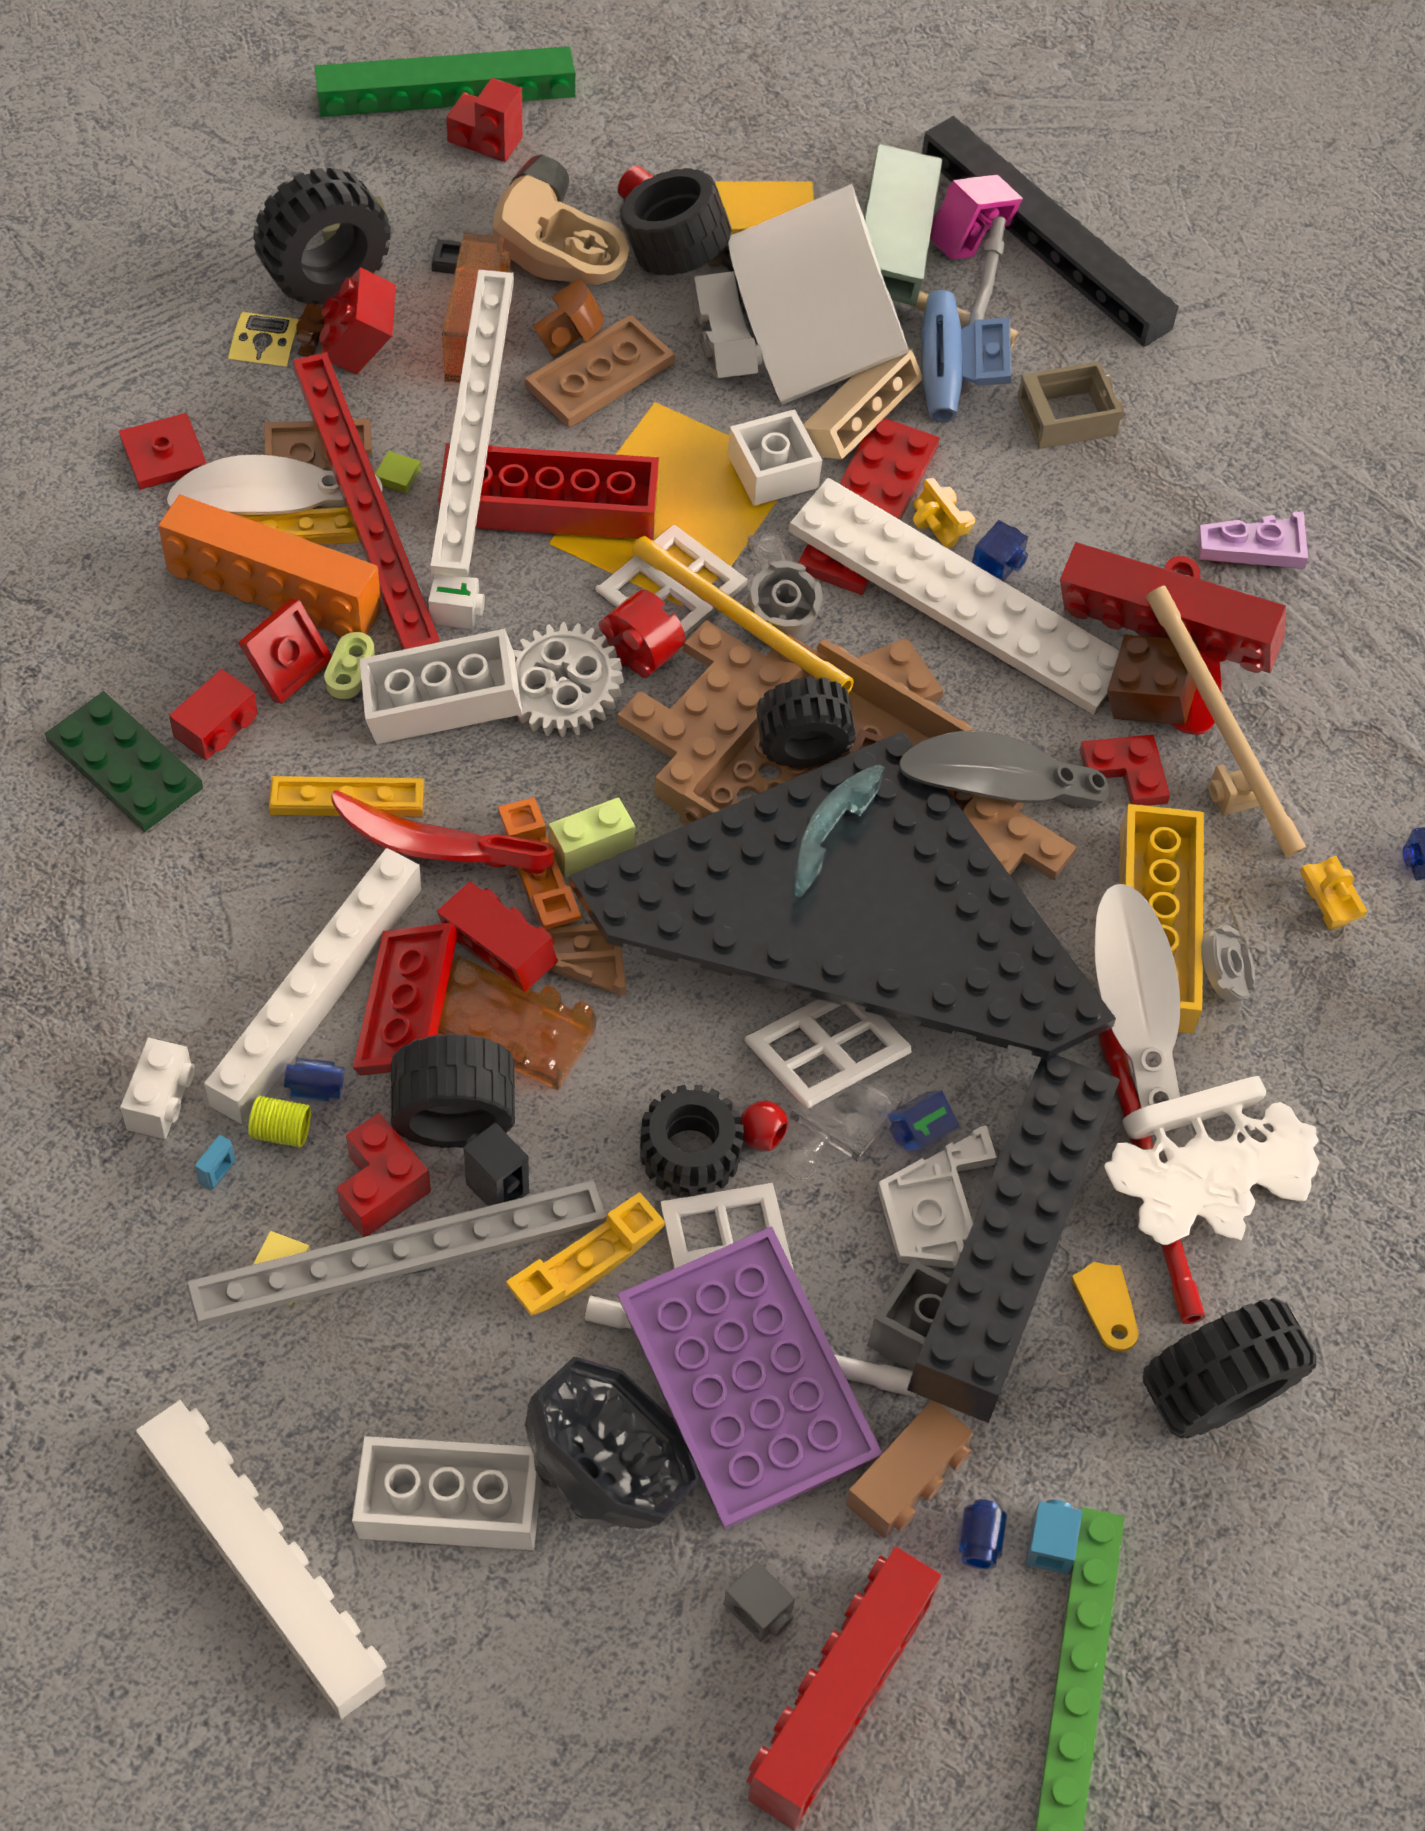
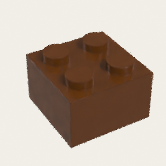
M1124 635L1107 690L1113 719L1185 725L1196 686L1171 639ZM1193 640L1195 646L1198 649L1197 640Z

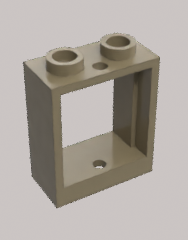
M1100 361L1023 374L1021 376L1017 399L1039 449L1117 435L1120 420L1124 417V408L1122 401L1116 399L1111 377L1109 374H1105ZM1085 392L1090 393L1098 412L1055 420L1047 399Z

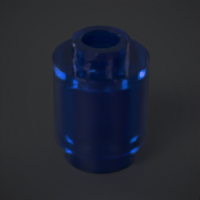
M296 1057L295 1064H287L284 1088H290L291 1097L326 1102H330V1098L340 1099L345 1067L335 1066L333 1061Z
M979 1499L975 1500L973 1505H968L964 1508L958 1547L959 1552L962 1553L961 1561L963 1564L977 1569H993L996 1567L997 1559L1002 1557L1007 1513L1000 1509L998 1503Z

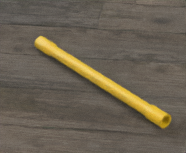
M642 536L635 542L633 554L651 567L671 577L808 672L815 679L826 678L830 682L836 681L841 684V688H846L848 693L851 691L854 680L843 671L817 657L673 558L668 551L648 537Z

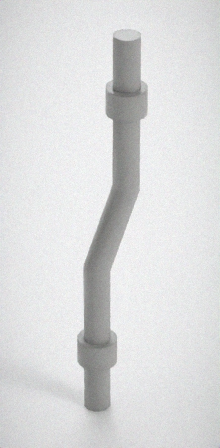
M999 216L992 219L989 239L985 240L983 249L985 261L982 277L968 325L974 323L975 320L984 318L992 294L997 263L1002 258L1004 249L1002 237L1006 220ZM963 380L961 392H969L971 382Z

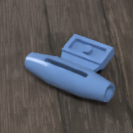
M936 290L928 295L921 330L922 385L930 419L936 422H948L955 419L963 380L975 383L977 386L1012 383L1009 317L975 320L974 323L961 328L955 296L947 290Z

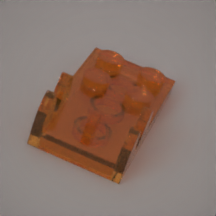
M457 956L451 965L438 1033L442 1035H474L475 1037L490 1039L495 1043L498 1042L512 1053L515 1070L559 1090L596 1030V1015L593 1009L584 1001L575 1003L572 1009L566 1007L562 1003L561 995L552 986L543 987L539 994L530 989L523 992L503 976Z

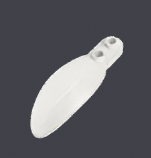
M238 455L205 464L182 477L170 489L167 497L170 507L180 494L233 514L244 515L295 513L313 509L317 506L325 508L346 507L333 471H326L299 460L270 455ZM376 476L377 482L382 492V483L380 479Z
M1117 884L1107 889L1101 899L1096 915L1094 947L1096 975L1101 999L1116 1018L1112 1031L1132 1060L1136 1089L1141 1107L1144 1108L1154 1105L1153 1095L1158 1091H1163L1167 1095V1101L1180 1097L1172 1054L1180 1021L1179 983L1169 941L1151 905L1131 886ZM1154 1051L1160 1056V1062L1156 1067H1149L1146 1064L1145 1057L1149 1052Z

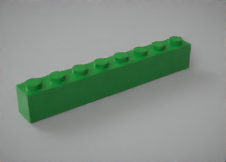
M571 46L314 65L320 117L454 107L463 93L479 97L492 78L522 88V101L575 97V68Z

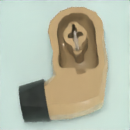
M537 155L530 158L513 177L509 187L501 195L494 213L491 247L494 251L515 261L536 277L574 282L580 278L585 284L599 285L615 280L622 273L629 252V245L624 233L612 223L586 215L574 207L563 203L570 179L566 169L558 161L545 155Z

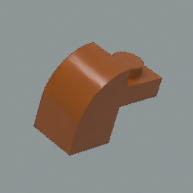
M580 278L553 295L552 299L558 309L533 325L534 330L552 357L580 338L586 343L599 331L603 324L604 314L588 286Z

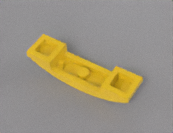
M639 1192L607 1213L606 1222L545 1263L541 1259L537 1260L507 1280L506 1286L530 1316L544 1312L582 1292L621 1265L665 1226V1221Z

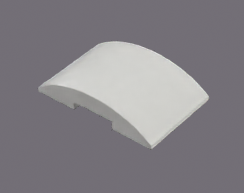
M852 184L730 236L728 242L741 296L755 338L761 347L766 368L782 405L909 353Z

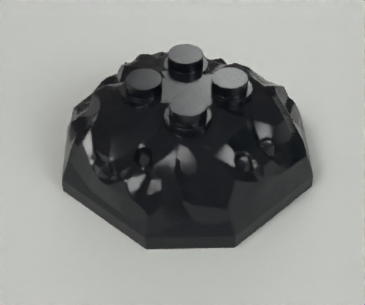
M574 1356L540 1387L530 1399L525 1429L534 1456L535 1470L542 1482L551 1488H556L557 1494L563 1502H568L570 1509L581 1519L605 1527L619 1526L648 1529L659 1525L700 1480L693 1457L675 1421L623 1370Z

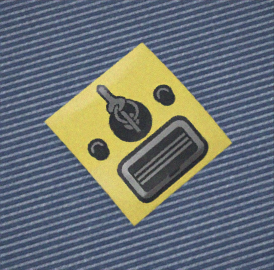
M242 312L234 332L228 359L287 367L296 333V324L299 319Z

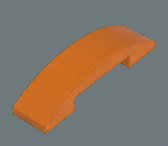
M535 797L498 806L499 816L506 836L550 844L546 835V825ZM555 856L553 866L545 869V872L541 874L527 873L522 868L516 867L534 914L545 930L582 920L570 885L566 886Z

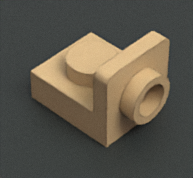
M1224 764L1215 767L1211 781L1208 784V790L1213 802L1218 803L1223 815L1260 806L1241 770L1228 773Z

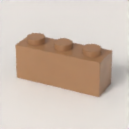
M931 1400L849 1489L846 1505L885 1539L895 1528L901 1532L916 1515L917 1512L913 1509L922 1498H925L927 1501L931 1500L944 1484V1480L941 1478L950 1467L955 1471L958 1470L970 1456L972 1450L968 1446L973 1431L942 1405Z

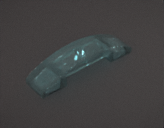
M877 764L856 773L836 787L820 804L812 816L802 839L794 877L795 895L801 898L821 871L826 849L820 845L846 809L861 816L877 794L882 782L884 767Z

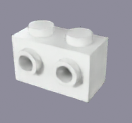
M152 1038L147 1039L120 1107L128 1131L161 1139L167 1138L172 1122L175 1123L179 1116L181 1099L185 1088L190 1086L194 1076L195 1065L190 1061L186 1046Z

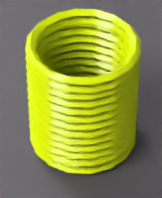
M259 1095L255 1099L250 1113L248 1125L250 1139L254 1138L255 1140H264L265 1142L301 1148L309 1132L311 1107L304 1103L301 1105V1103L297 1104V1102L281 1101V1099L277 1100L276 1098L273 1099L272 1097H262Z

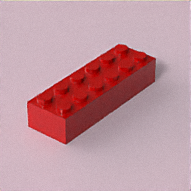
M446 443L445 445L441 482L438 496L439 511L446 474L450 443ZM488 446L476 528L639 539L642 536H646L650 540H654L659 457Z
M1075 542L1060 578L1064 610H1067L1072 616L1079 619L1090 617L1101 621L1111 629L1120 630L1125 628L1135 631L1138 636L1170 638L1165 628L1159 623L1146 599V595L1161 586H1166L1192 640H1197L1198 651L1205 653L1208 658L1214 661L1224 662L1228 660L1238 663L1243 669L1253 673L1261 671L1271 673L1285 638L1286 605Z
M896 1546L888 1559L882 1555L879 1556L867 1577L869 1581L863 1591L865 1596L857 1592L844 1614L846 1619L841 1626L843 1632L840 1633L834 1630L821 1651L823 1656L817 1666L820 1669L816 1671L810 1668L797 1690L799 1695L794 1703L796 1708L793 1710L787 1706L779 1717L773 1729L775 1734L770 1742L772 1747L768 1749L763 1745L749 1767L751 1772L746 1780L751 1785L748 1801L794 1831L796 1830L931 1606L942 1574Z

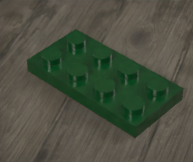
M105 691L98 694L45 733L47 742L143 832H146L203 789L202 780Z

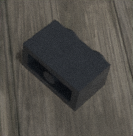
M496 1123L485 1131L483 1129L476 1131L469 1137L465 1147H463L466 1185L487 1206L523 1198L529 1193L528 1155Z

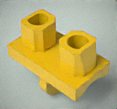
M934 478L926 479L923 483V492L912 504L917 511L914 514L913 523L919 529L930 528L944 547L947 549L954 548L960 536L969 534L975 523V518L969 511H959L955 506L957 502L956 494L950 486L941 488Z
M1337 856L1330 857L1318 864H1307L1301 867L1300 874L1307 885L1306 890L1311 899H1315L1324 915L1323 920L1329 930L1347 926L1350 921L1365 917L1367 909L1352 884L1354 876L1350 870L1343 869Z

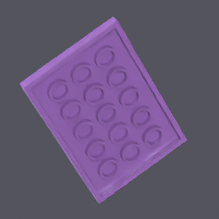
M772 1226L618 1293L619 1302L668 1409L693 1457L696 1470L724 1530L873 1463L882 1455L880 1447Z

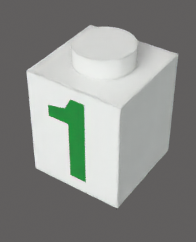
M434 575L428 601L429 614L433 624L473 630L476 615L482 616L485 603V595L479 594L478 578Z

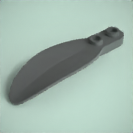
M958 731L926 739L910 748L899 762V769L902 774L914 781L934 787L1010 802L1039 803L1052 799L1058 802L1094 808L1107 799L1110 794L1109 783L1106 777L1098 770L1057 761L1047 753L1026 742L987 731Z

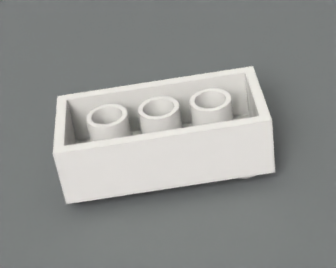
M505 629L359 659L365 720L376 744L522 715L515 655Z
M364 1436L352 1522L359 1539L534 1550L542 1480L535 1470L531 1447Z

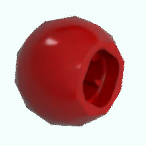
M768 1100L757 1101L749 1105L741 1113L740 1124L743 1125L744 1130L743 1141L751 1149L759 1152L772 1151L785 1137L789 1127L787 1114L776 1103Z

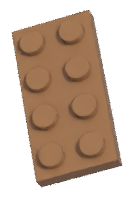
M630 314L595 335L586 343L580 344L525 378V388L562 423L570 428L674 364L675 353Z

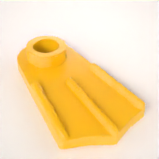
M1092 1262L1086 1268L1074 1274L1071 1281L1102 1343L1110 1350L1116 1352L1128 1351L1135 1346L1139 1332L1122 1267L1120 1265ZM1119 1331L1124 1334L1125 1338L1116 1339L1111 1332Z

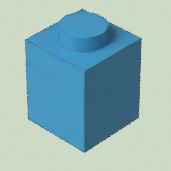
M1061 1500L1039 1501L1032 1518L1025 1565L1068 1575L1075 1561L1082 1510L1073 1509L1069 1503Z

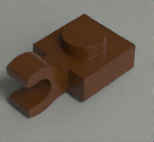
M307 304L296 324L297 342L302 343L298 350V355L306 357L314 355L324 327L323 306Z

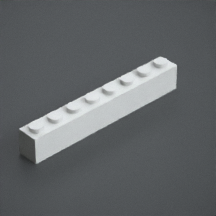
M388 848L384 850L206 1080L204 1086L210 1107L242 1125L250 1116L255 1099L259 1095L263 1097L268 1093L378 948L383 931L393 928L421 891L419 864Z
M181 1400L177 1401L136 1429L141 1446L335 1713L342 1720L386 1687L382 1672L387 1668L385 1662L372 1645L365 1649L357 1639L356 1635L360 1633V1629L346 1610L339 1614L330 1601L335 1597L320 1575L313 1579L304 1566L309 1564V1561L295 1541L289 1545L285 1542L279 1533L284 1528L278 1517L269 1507L263 1511L254 1500L259 1496L256 1488L245 1474L237 1477L231 1469L230 1465L234 1463V1460L223 1443L218 1441L213 1444L205 1434L210 1428L196 1408L189 1412Z

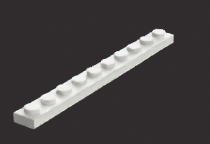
M478 270L433 547L431 574L468 577L513 290V273Z

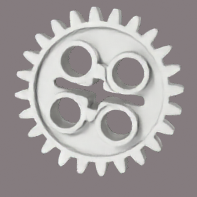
M562 622L558 632H554L549 624L546 628L547 634L543 636L534 630L533 642L522 638L520 641L523 651L513 650L522 707V715H518L519 721L523 724L529 720L532 731H536L543 725L546 736H549L554 728H558L560 736L564 737L567 728L572 727L576 735H579L581 724H585L591 730L594 729L592 719L597 717L605 721L606 716L603 709L614 710L616 706L612 697H621L622 695L619 684L624 683L622 672H620L622 670L620 658H616L615 647H608L605 636L596 639L594 628L589 629L583 634L581 624L579 623L576 624L573 631H568L566 623ZM555 655H564L561 659L550 660ZM586 670H596L591 675H581ZM536 684H545L540 689H531ZM567 699H576L570 705L562 704Z

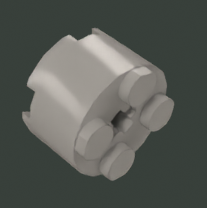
M791 561L772 562L768 568L754 576L745 607L784 634L788 633L802 642L812 630L823 599L821 584L819 581L815 582L814 578L805 571L806 567Z

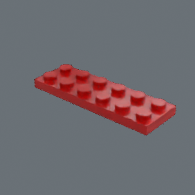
M883 418L863 438L839 484L901 521L939 446L940 437ZM807 544L798 561V564L806 567L805 571L813 578L862 596L870 580L810 544Z

